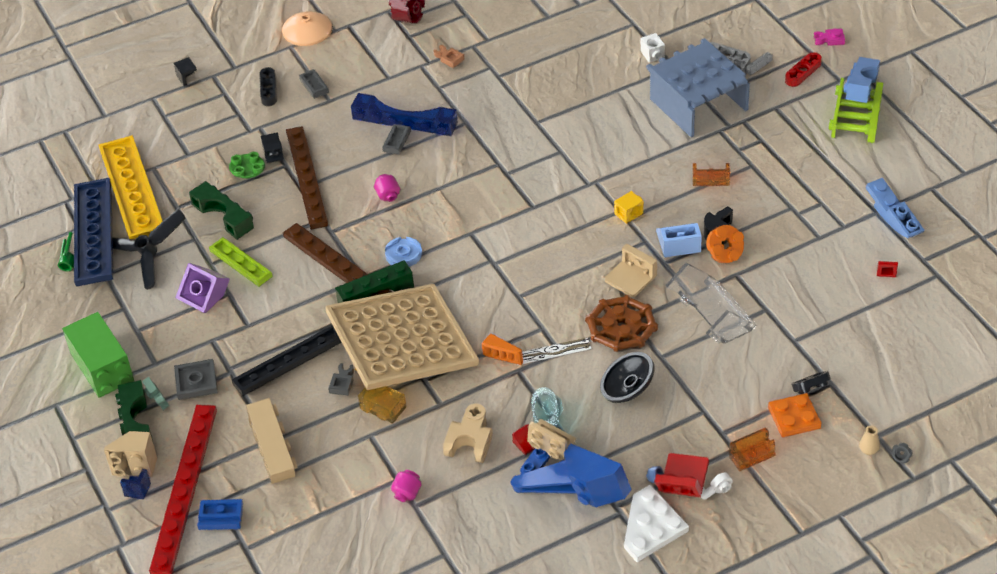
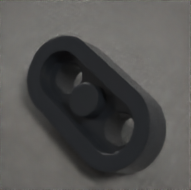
M822 371L795 381L791 385L794 392L804 394L811 391L810 388L813 386L818 388L827 385L831 377L829 371Z

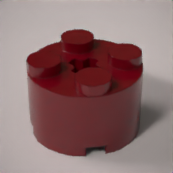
M389 0L392 20L417 24L423 16L421 10L425 8V0Z

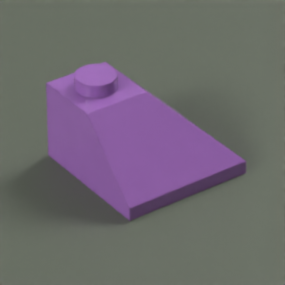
M188 263L175 298L206 313L224 296L230 278L216 271Z

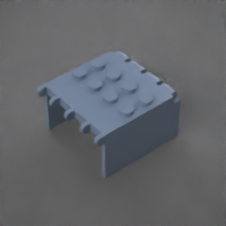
M705 38L701 39V44L697 46L688 45V50L682 53L679 51L674 52V56L667 60L660 58V63L654 66L652 64L646 65L647 70L650 72V100L691 138L694 137V108L705 104V101L709 102L720 95L727 94L743 110L747 111L749 108L750 83L746 79V74Z

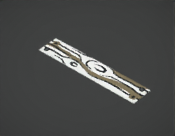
M588 338L523 351V364L589 350L591 346Z

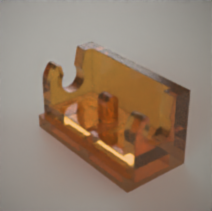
M693 163V186H729L730 163H726L725 169H697L696 163Z
M766 427L730 442L729 458L739 471L776 456L774 439L769 440V431Z

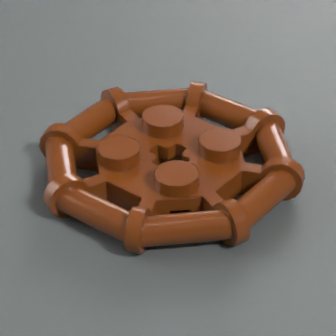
M629 295L599 300V304L585 318L591 333L590 339L593 342L601 343L613 349L614 352L634 347L642 348L653 332L658 330V324L655 322L652 313V306L629 297ZM628 305L638 309L639 311H634L628 308ZM604 311L606 314L599 318V314ZM646 316L648 323H642L641 318ZM596 325L601 326L603 330L598 331Z

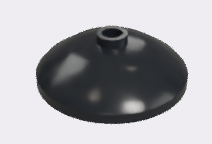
M643 352L628 353L615 360L607 368L601 379L600 390L602 395L613 403L628 402L641 395L653 379L655 372L653 360Z

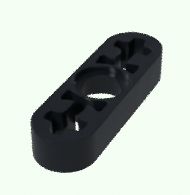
M270 67L263 68L260 71V97L264 106H272L277 102L275 70Z

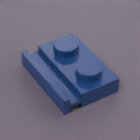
M200 500L199 521L197 522L198 530L241 529L243 500Z

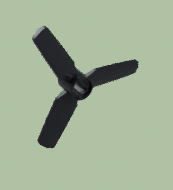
M180 210L174 211L152 230L148 237L146 235H141L136 239L113 237V249L129 252L138 251L141 254L140 263L144 288L146 290L151 289L155 285L154 256L157 253L156 245L162 243L186 218Z

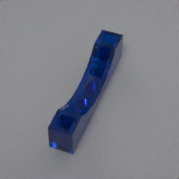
M357 93L351 105L352 119L388 126L398 124L409 126L411 130L452 136L458 124L456 109L438 107L424 111L399 110L385 105L374 95Z

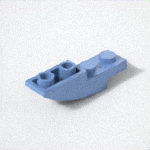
M883 177L866 185V190L875 201V209L896 232L907 239L924 232V228L905 202L900 203Z

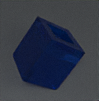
M142 469L139 477L130 475L129 479L122 478L120 484L124 497L144 500L151 482L147 469Z

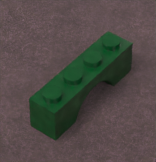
M205 181L189 191L192 206L201 213L217 211L225 214L223 217L225 231L238 240L254 229L252 214L242 209L237 202L234 203L226 194H222L214 185Z
M405 260L335 287L337 303L370 297L372 294L385 289L395 292L414 288L413 272Z
M138 380L117 385L119 393L115 394L117 405H121V408L117 410L119 419L123 420V423L120 424L122 436L129 431L150 432L151 434L148 424H141L135 421L138 413L147 408L142 381Z

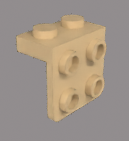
M626 243L622 247V261L605 276V282L623 293L635 297L657 276V260Z
M542 419L538 423L530 422L528 426L527 441L536 449L546 451L554 459L564 461V451L570 444H575L576 442L575 437Z

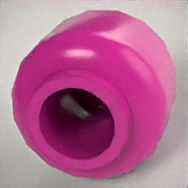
M382 174L376 178L374 183V189L382 201H394L401 190L398 182L392 175Z
M407 469L398 472L391 485V491L395 494L394 498L401 502L414 500L422 485L419 480L420 476Z

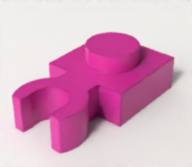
M843 29L825 30V33L814 32L815 45H822L823 43H827L828 46L845 45Z

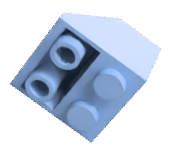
M698 223L656 228L664 257L701 252L702 236Z

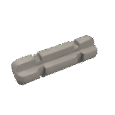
M769 52L764 53L747 65L745 72L749 75L754 74L771 62L773 55Z

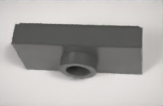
M315 69L299 75L300 81L313 99L329 93V88Z
M394 124L382 147L383 152L400 155L411 133V127Z

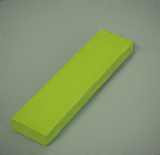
M224 237L209 247L211 253L258 287L273 277L270 270Z

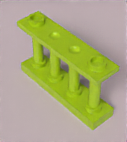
M841 78L840 85H836L835 95H838L834 119H830L829 130H832L831 138H835L836 129L864 132L865 135H868L867 142L875 143L883 91L882 82H876V88L870 91V99L874 100L864 103L842 99V95L846 93H844V78ZM840 106L865 108L872 112L867 114L841 111ZM838 117L865 120L867 121V123L870 124L858 125L838 122Z

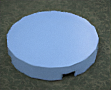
M401 237L395 238L385 247L386 261L390 265L405 260L407 265L411 267L422 256L421 244L411 237H406V239H401Z

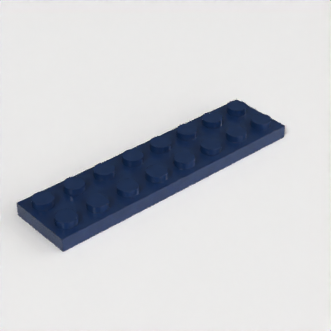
M110 177L74 184V283L76 287L113 280L112 193Z

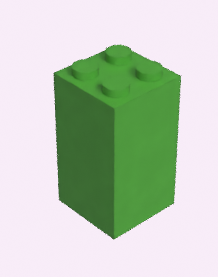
M99 312L62 328L71 356L98 398L117 390V385L135 381L127 354Z

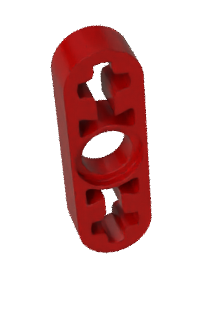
M816 52L807 54L786 72V85L790 87L800 85L821 66L822 56Z

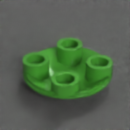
M257 152L233 155L229 164L230 172L240 178L258 176L265 168V162L259 157Z

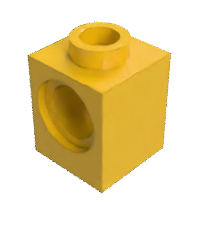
M632 191L628 192L614 201L615 215L626 224L643 214V199Z

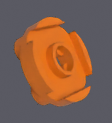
M719 226L709 233L706 241L707 250L710 251L711 257L719 263L736 261L744 250V235L733 226ZM725 240L729 243V247L724 249L722 241Z

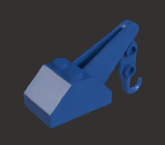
M570 444L564 451V461L545 466L550 459L548 453L542 449H535L521 466V474L511 479V485L516 493H575L582 504H589L594 507L623 500L632 490L622 464L574 444Z

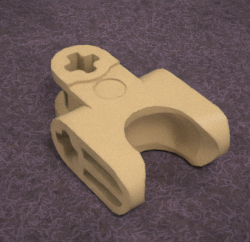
M481 404L469 405L465 410L461 423L451 422L443 443L444 456L453 457L460 447L471 446L474 448L475 462L484 463L491 444L493 429L486 427V410Z

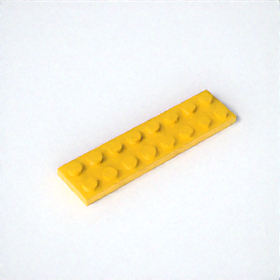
M133 135L98 144L129 239H136L141 235L148 237L151 231L163 221Z

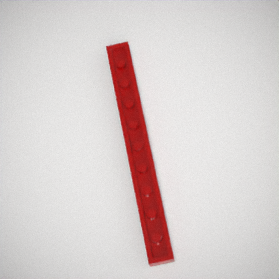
M196 405L150 565V574L173 573L217 413L216 406Z

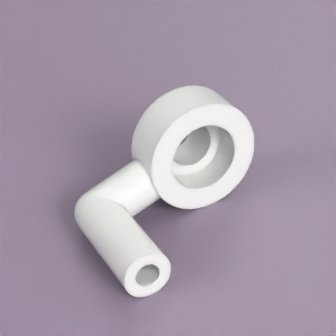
M727 472L718 474L711 481V486L707 489L703 487L701 498L706 500L714 493H726L731 489L733 479Z

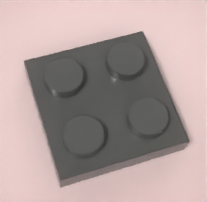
M213 359L174 365L178 400L218 393Z

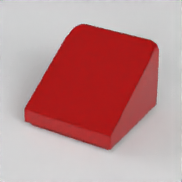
M878 261L877 276L896 277L898 262Z
M529 424L512 433L513 443L524 455L536 449L527 441Z

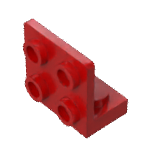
M669 453L664 475L656 474L654 482L661 493L701 497L709 458Z

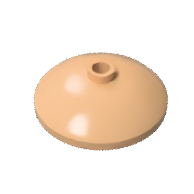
M304 11L291 16L284 23L282 32L284 38L291 44L311 46L329 37L332 32V23L324 14L315 11Z

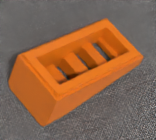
M490 334L482 342L483 355L518 365L523 364L522 349L493 334Z

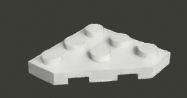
M651 485L633 494L624 541L625 550L636 562H639L689 532V526Z

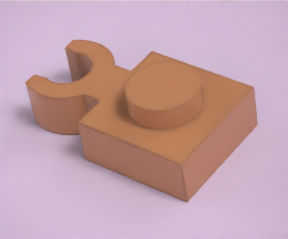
M444 45L439 46L440 51L433 50L436 58H440L442 63L452 68L465 60L463 53L453 48L447 50Z

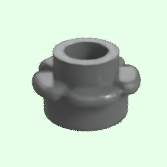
M906 443L896 444L892 448V457L896 462L907 463L913 455L912 449Z

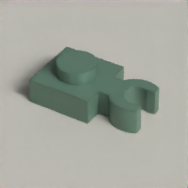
M149 376L145 378L142 382L146 386L144 392L150 399L154 397L162 410L168 408L170 405Z

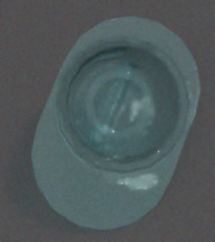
M547 387L537 389L531 400L533 422L538 423L542 419L557 427L559 417L563 411L562 400Z

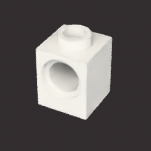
M656 33L641 37V52L649 63L654 62L660 58H665V44Z

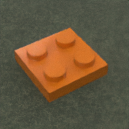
M807 393L768 402L769 411L782 438L821 429V421Z

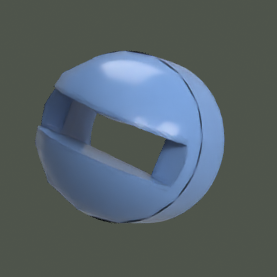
M660 466L649 468L646 475L647 480L655 483L656 474L664 475L663 469Z

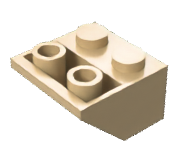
M129 431L105 446L104 452L112 475L119 477L153 476L157 454L150 432Z

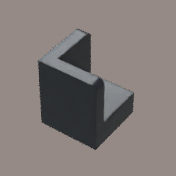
M189 57L174 62L176 76L182 85L186 86L185 77L194 74L197 68Z

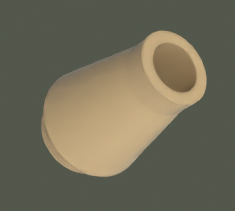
M873 425L866 427L865 433L859 442L861 451L866 455H873L880 449L878 429Z

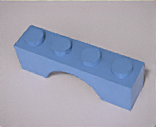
M859 57L857 63L854 62L853 69H851L844 86L846 100L868 102L871 84L875 83L878 77L880 60Z

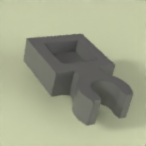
M340 363L338 366L339 374L333 373L328 390L330 394L349 396L353 384V365H350L348 370H344L343 363Z

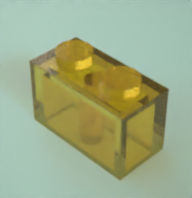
M387 386L367 390L364 387L358 395L360 409L392 424L406 409L405 394Z

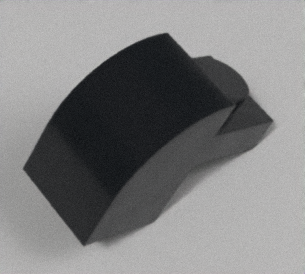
M278 132L262 135L261 142L266 163L284 160Z
M727 206L715 215L711 212L705 215L703 234L706 241L709 233L715 228L732 224L733 209ZM727 240L722 241V244L724 245V244H726L728 241H727Z

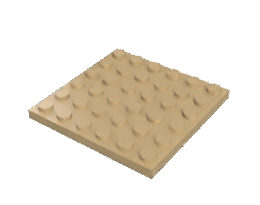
M435 284L326 306V313L367 390L474 367L479 364L477 355Z

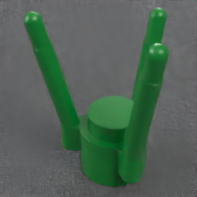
M69 232L67 242L66 239H63L58 262L59 269L67 272L74 268V254L68 252L72 240V232Z

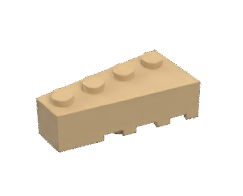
M270 398L246 405L249 424L253 430L260 454L264 457V465L271 484L295 477L294 469L298 468L295 457H290L288 451H291L289 440H284L282 435L285 433L282 421L278 422L276 416H279L276 404L272 405Z

